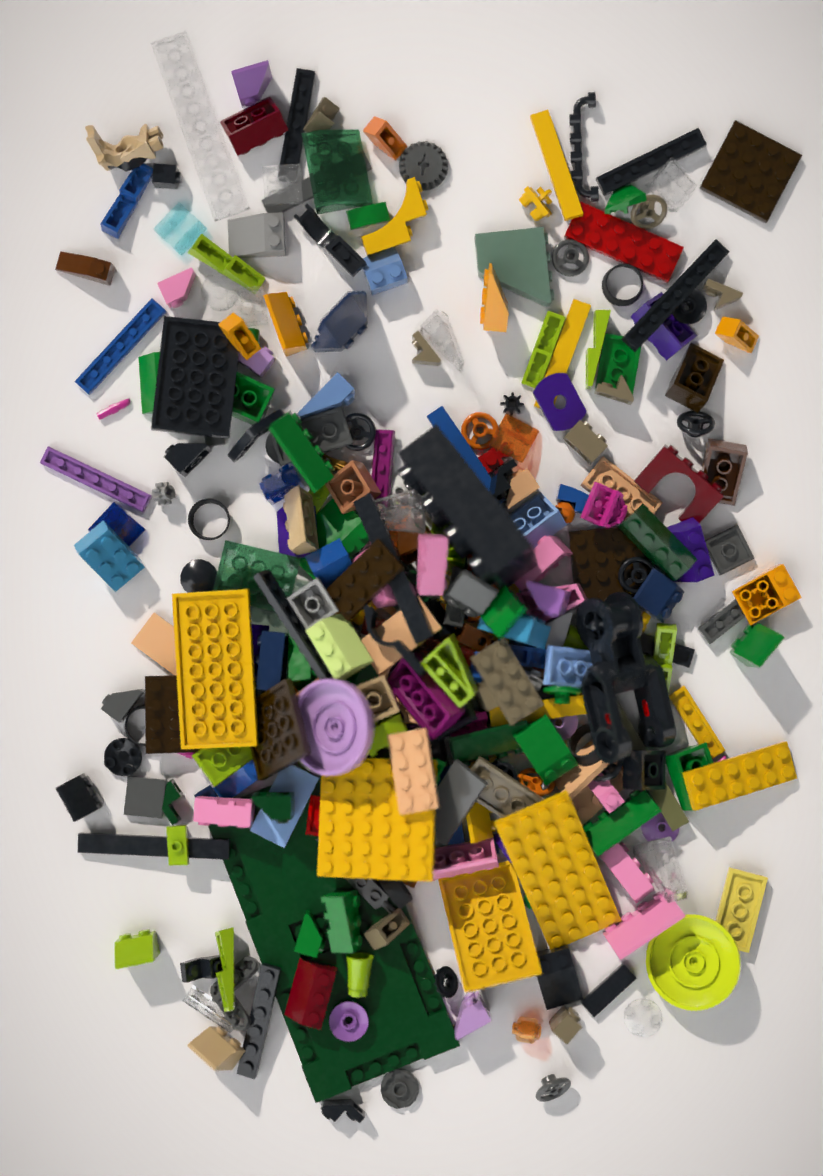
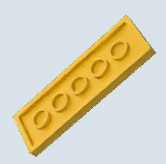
M787 741L682 773L693 811L797 779Z

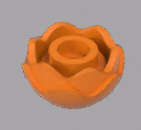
M558 502L555 507L560 511L565 522L570 524L576 515L573 507L569 502Z

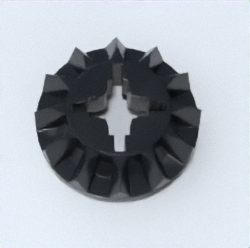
M443 966L436 970L437 974L434 975L436 982L434 985L437 986L436 992H439L441 997L451 998L457 992L458 979L452 968Z

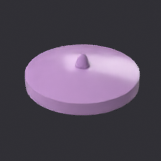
M339 679L315 681L305 687L297 696L311 754L302 758L300 762L309 770L320 775L344 774L356 768L364 760L370 749L374 732L372 711L364 695L351 683Z

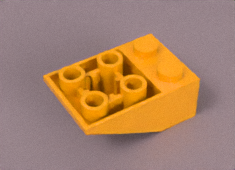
M489 263V268L484 271V286H487V288L482 290V305H485V307H481L480 324H483V330L507 332L508 302L492 263Z
M784 564L774 566L731 591L750 625L802 598Z

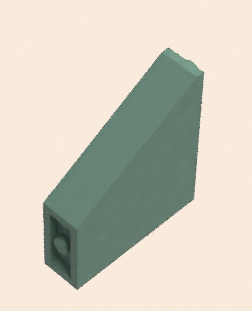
M544 227L475 234L474 242L479 277L484 279V271L489 268V263H492L501 287L540 305L550 307L551 301H554V290L550 289L549 283L552 282V271L548 270L547 263H550V252H546L545 244H548V234L544 233Z

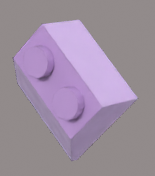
M479 991L468 993L464 996V1000L461 1001L454 1025L455 1038L457 1040L491 1022L490 1012Z

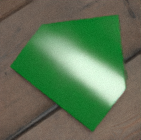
M631 184L614 191L604 210L605 214L615 213L618 210L628 214V206L647 201L646 193Z

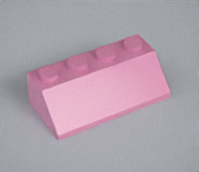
M493 837L473 844L469 841L434 849V881L440 878L454 877L460 874H470L475 871L499 867Z
M666 890L664 892L659 891L653 895V899L648 903L645 901L639 904L637 910L633 913L628 912L621 917V922L613 923L605 928L603 935L619 959L622 960L686 916Z

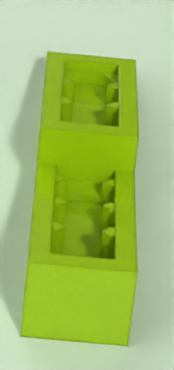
M203 234L196 239L187 252L254 294L257 293L266 279L238 256L234 255L232 257Z
M547 311L523 376L522 384L535 388L544 378L565 321V316Z
M595 310L593 314V348H587L585 389H591L593 386L611 310Z
M657 622L653 659L663 668L669 695L677 627L676 624Z
M234 927L215 932L223 971L217 972L216 976L224 1012L234 1010Z

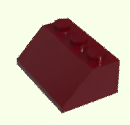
M270 96L220 121L237 156L247 154L256 146H262L268 140L280 137L284 132L288 131L280 110Z
M300 957L284 1015L301 1025L321 1030L337 967Z

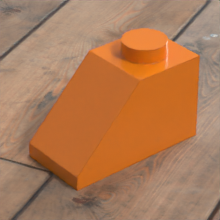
M374 116L363 129V132L371 142L395 161L404 152L405 148L408 147L386 120Z

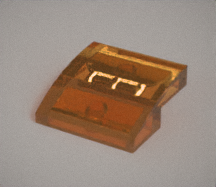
M506 413L488 446L523 463L539 430L513 416L510 417Z

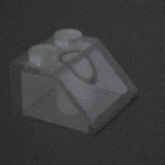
M671 157L645 186L654 195H659L666 201L668 210L671 213L677 212L690 199L698 184Z

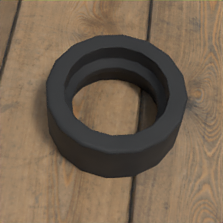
M379 879L388 896L400 909L413 900L411 893L402 880Z

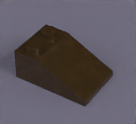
M691 342L664 396L699 413L708 402L724 359Z

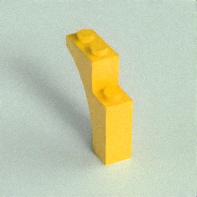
M415 177L407 179L404 201L394 218L379 230L361 236L367 256L410 242V237L413 236L410 225L406 226V223L427 215L428 205L426 200L421 198L420 192H423L420 181H416Z

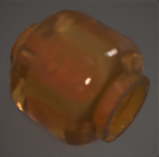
M521 1016L517 1022H513L512 1034H515L518 1042L533 1044L536 1040L540 1039L541 1024H538L536 1018Z

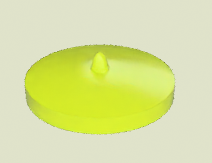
M688 914L650 940L646 951V969L652 986L664 1000L681 1009L699 1011L720 1004L733 992L740 977L741 957L737 943L724 926L709 917Z

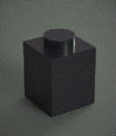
M153 163L152 183L154 187L178 189V183H181L182 173L179 172L177 165Z

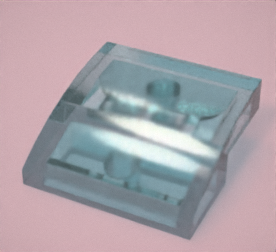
M178 202L153 230L182 256L207 228Z

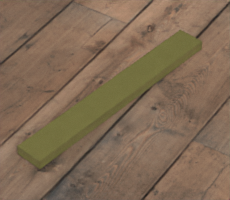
M618 701L623 727L627 730L631 739V750H647ZM666 781L665 789L648 790L654 802L660 808L661 814L671 831H675L689 822Z

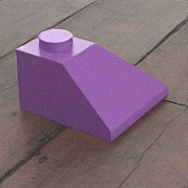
M268 60L231 71L241 106H253L256 102L260 101L272 80Z

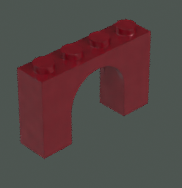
M665 444L639 473L634 482L649 494L664 476L670 473L687 475L695 485L696 494L688 506L679 514L678 519L682 522L693 517L700 524L724 497L722 492L724 489L716 482L712 484L705 472L702 470L697 471L693 468L694 464L685 457L683 459L678 455L679 451L674 446L670 445L668 447Z

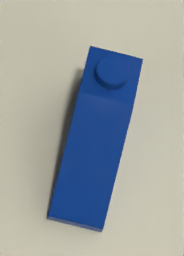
M253 759L213 788L219 797L233 798L258 780Z

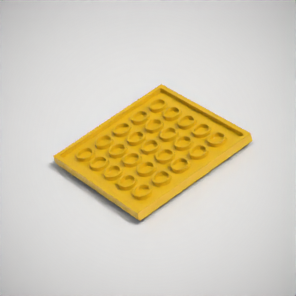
M364 758L356 768L347 773L331 776L321 775L317 876L434 881L436 809L399 814L391 759ZM432 760L435 780L437 781V760Z

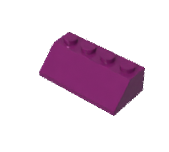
M419 652L413 653L420 662L424 660ZM403 657L387 679L395 695L421 728L428 729V736L431 740H434L454 725L465 711L463 706L459 707L428 672L424 676L418 675Z

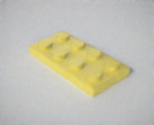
M729 867L715 921L730 932L737 943L739 951L749 953L768 878Z

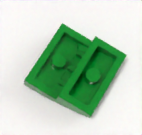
M504 585L480 616L494 634L502 639L527 608Z

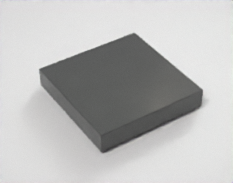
M738 524L705 540L709 556L719 576L755 559Z
M128 776L123 815L162 819V805L167 780Z

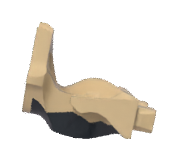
M144 124L140 129L139 135H126L117 145L103 141L93 125L85 126L88 135L86 140L93 150L98 164L106 171L114 168H120L126 172L141 166L147 159H155L156 151L164 148L161 140L163 139V133L159 126L149 129L148 125Z

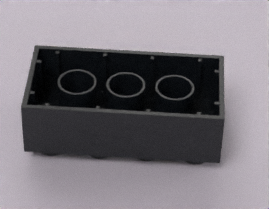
M437 424L398 452L404 466L397 470L403 479V484L416 501L425 495L420 502L426 509L425 512L439 530L446 524L449 526L443 531L448 537L450 545L460 558L464 559L469 554L472 555V558L467 562L473 569L472 573L475 577L490 586L494 584L500 591L504 585L507 587L511 586L538 565L531 542Z

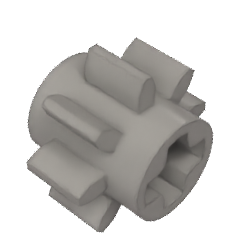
M169 482L156 483V488L151 490L153 500L158 502L159 506L172 504L171 499L175 498L173 486L169 485Z
M532 669L531 672L526 670L527 677L538 692L544 678L540 677L541 672Z

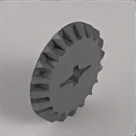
M418 141L405 148L401 154L399 172L405 183L407 179L415 177L416 181H420L422 191L436 188L444 181L448 172V160L441 147L436 146L435 143ZM425 156L426 164L429 165V167H425L424 173L422 175L421 166H418V164H422V161Z

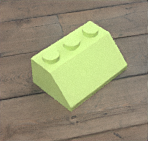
M341 613L322 619L305 630L334 679L345 681L374 661L351 622L346 621Z

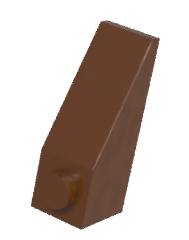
M60 251L55 268L57 271L108 286L111 285L116 269L111 262Z

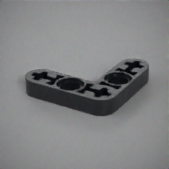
M280 408L252 425L227 456L233 462L238 461L260 436L269 431L268 428L271 423L285 414L284 411Z

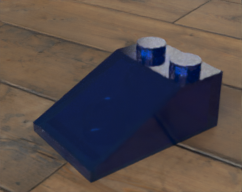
M285 465L278 470L279 473L272 476V474H269L261 479L263 482L259 483L265 499L271 505L283 500L284 495L295 486L305 488L293 465L290 467Z

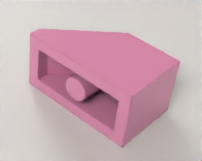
M192 267L157 283L169 308H177L187 300L196 277Z
M592 780L587 785L608 813H611L625 802L609 781L596 782Z

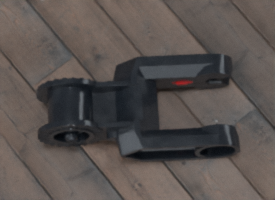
M626 592L612 593L606 598L605 602L599 598L586 599L578 608L576 626L580 639L590 651L593 664L586 670L581 690L596 754L603 762L608 764L623 760L631 754V739L629 733L623 727L616 694L634 690L640 716L638 731L642 742L647 747L663 748L671 745L676 738V726L663 668L650 654L642 652L639 638L642 634L643 617L639 605Z

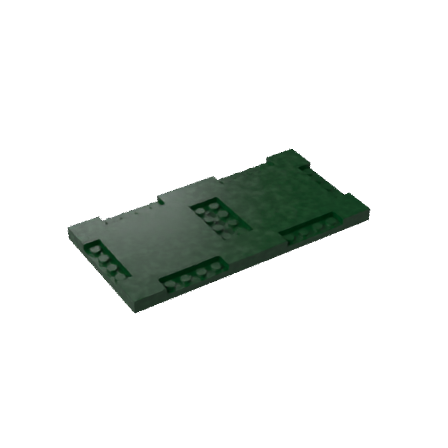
M309 770L308 772L319 777L311 795L320 796L321 775ZM272 785L239 798L252 799V795L255 792H269ZM309 798L285 848L251 832V827L239 828L232 825L221 827L218 824L212 823L208 827L213 838L231 839L230 859L223 860L245 916V923L261 964L265 962L282 968L276 999L300 1058L302 1070L314 1101L318 1103L351 1090L355 1085L418 1060H426L460 1046V1041L455 1038L454 1026L440 993L436 992L437 986L434 985L436 980L407 905L401 910L410 921V924L389 944L374 950L363 934L389 913L382 906L374 909L358 893L360 897L359 915L361 916L360 935L362 936V946L356 952L372 954L373 961L367 996L357 998L348 994V965L346 958L348 953L331 952L326 927L329 919L324 917L327 909L326 904L321 902V896L335 890L356 889L344 877L317 876L319 842L316 838L318 836L306 834ZM255 804L254 821H255V819H256V817H257V815H258V813H259V811H260V808H259L256 804ZM389 897L387 901L395 910L399 908ZM306 910L310 911L323 934L322 941L325 942L323 951L318 953L317 958L294 952ZM300 957L337 967L321 1030L301 1025L284 1015ZM355 1002L361 1005L368 1015L367 1030L362 1037L355 1041L340 1040L330 1029V1014L340 1003ZM346 1017L345 1019L348 1023L353 1021L351 1017Z

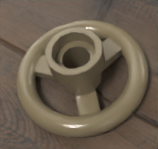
M646 195L647 201L635 204L632 207L631 220L635 226L648 230L657 227L663 222L667 215L668 207L666 201L659 195ZM656 201L662 206L660 216L654 210ZM646 217L652 218L655 221L649 224L640 223L638 220Z

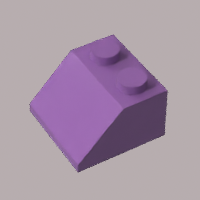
M527 581L526 585L539 609L545 611V615L551 617L565 615L571 592L536 581Z

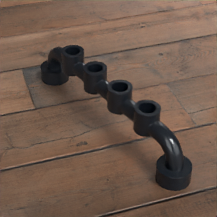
M588 92V96L581 97L576 101L573 107V114H569V125L573 126L574 133H570V145H574V151L570 152L571 163H575V170H571V178L575 182L576 191L579 195L591 198V202H599L598 186H590V190L583 188L581 107L588 104V108H596V93Z

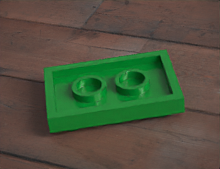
M605 333L595 388L598 383L602 384V382L612 384L613 388H616L618 379L622 375L633 395L641 347L634 352L621 340L623 336Z

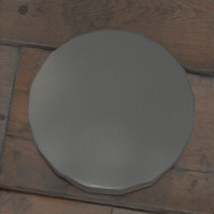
M402 1068L388 1072L381 1082L383 1100L395 1109L411 1106L419 1094L417 1078L411 1071Z

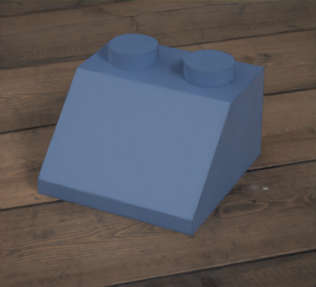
M396 247L363 258L367 265L362 269L372 295L408 283V277Z

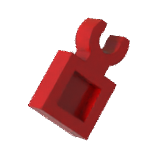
M507 442L503 443L498 451L493 447L478 457L488 474L504 464L503 457L508 458L513 454V451L504 453L503 448L508 445Z

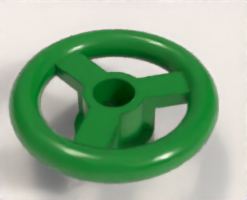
M549 686L543 688L545 694L554 695V704H570L569 696L582 693V690L577 687Z

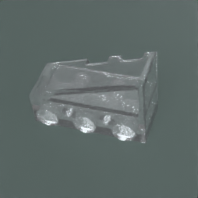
M414 489L375 500L389 531L425 533V508L420 502L423 497Z
M671 836L633 845L634 856L652 878L653 883L667 903L686 899L688 890Z

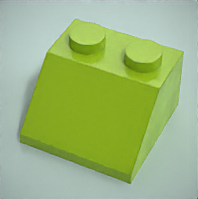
M150 929L139 931L138 935L131 936V933L120 935L119 939L114 942L115 970L154 962L160 954L156 931L150 932Z

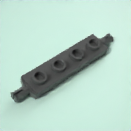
M345 878L374 909L382 906L389 914L395 910L387 901L389 898L388 894L375 879Z

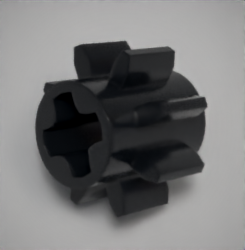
M514 392L509 397L504 395L503 398L506 401L500 402V406L505 408L503 414L509 412L510 417H512L514 412L520 414L521 411L518 407L524 406V403L519 401L521 395L516 397ZM509 401L516 402L515 408L513 406L508 407Z

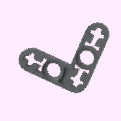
M244 957L234 966V973L239 975L238 982L234 984V991L258 971L259 962L256 958ZM247 962H251V963H252V965H251L252 969H251V970H250V969L244 970V969L247 968V966H248ZM216 981L210 989L212 998L235 1030H248L251 1026V1018L235 995L234 1010L232 1012H224L221 995L217 994L219 985L218 981ZM237 1014L239 1018L245 1019L243 1021L244 1026H238L240 1020L234 1015Z

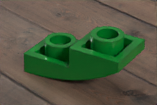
M386 202L346 211L350 230L366 228L370 225L390 221Z

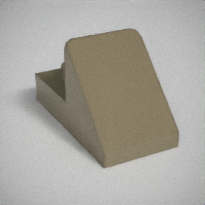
M322 97L303 130L320 141L334 125L333 119L340 108L326 97Z
M707 279L702 287V290L706 291L707 295L719 297L714 311L738 301L743 295V292L711 279Z
M419 331L415 332L412 335L413 341L411 343L417 351L421 350L422 352L412 359V363L439 366L442 360Z
M622 375L618 379L616 388H613L612 384L606 382L598 383L595 388L594 394L628 405H631L634 401V397Z

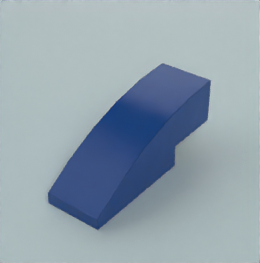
M560 484L556 501L574 504L573 509L575 513L582 514L589 495L573 487Z

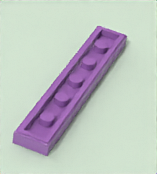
M47 446L40 461V464L143 513L152 495L49 446Z

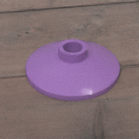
M661 812L641 826L645 839L658 846H664L673 842L680 829L671 831ZM660 824L665 825V828L662 831L658 829V826Z
M355 1002L340 1003L330 1014V1029L340 1040L355 1041L366 1032L368 1015L365 1009ZM346 1017H351L353 1021L348 1023L345 1019Z

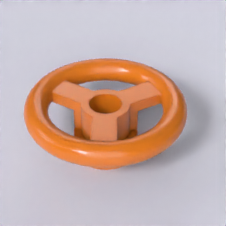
M476 412L469 415L463 421L461 434L471 448L484 450L496 442L499 435V427L491 415L484 412ZM477 418L488 420L493 429H489L484 422H479ZM472 421L474 435L470 440L467 436V426ZM479 427H481L484 430V432L481 434H479L476 430ZM486 434L492 435V438L487 443L475 444L478 438H482Z
M533 767L526 768L518 774L519 782L539 796H546L555 788V781H553L547 789L542 790L543 781L540 777L527 776L526 774L530 773L537 774Z

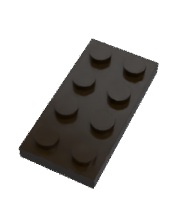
M377 539L326 590L346 621L350 622L405 567L382 540Z

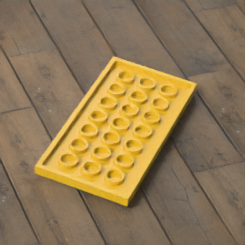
M250 589L172 594L181 749L258 746Z
M567 790L494 821L550 950L568 945L607 928L613 923L616 924L622 921Z

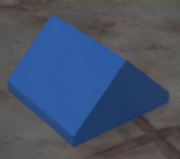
M340 538L305 556L314 576L320 579L325 589L352 564Z

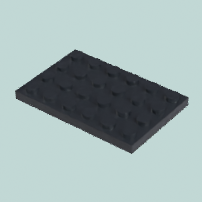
M164 316L151 431L230 439L239 352L218 324L220 322Z

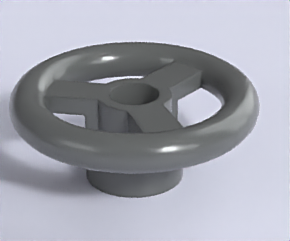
M566 239L554 247L551 260L553 267L558 273L572 277L581 274L586 269L589 263V253L582 243L573 239ZM568 245L563 258L557 261L559 250L563 246ZM574 245L582 251L583 262L578 259L579 252L576 248H574ZM567 255H573L574 259H569ZM568 263L575 264L579 268L574 271H567L560 266Z
M554 1074L547 1075L541 1080L543 1086L538 1089L535 1097L540 1102L556 1099L570 1088L571 1081L565 1077L556 1078Z

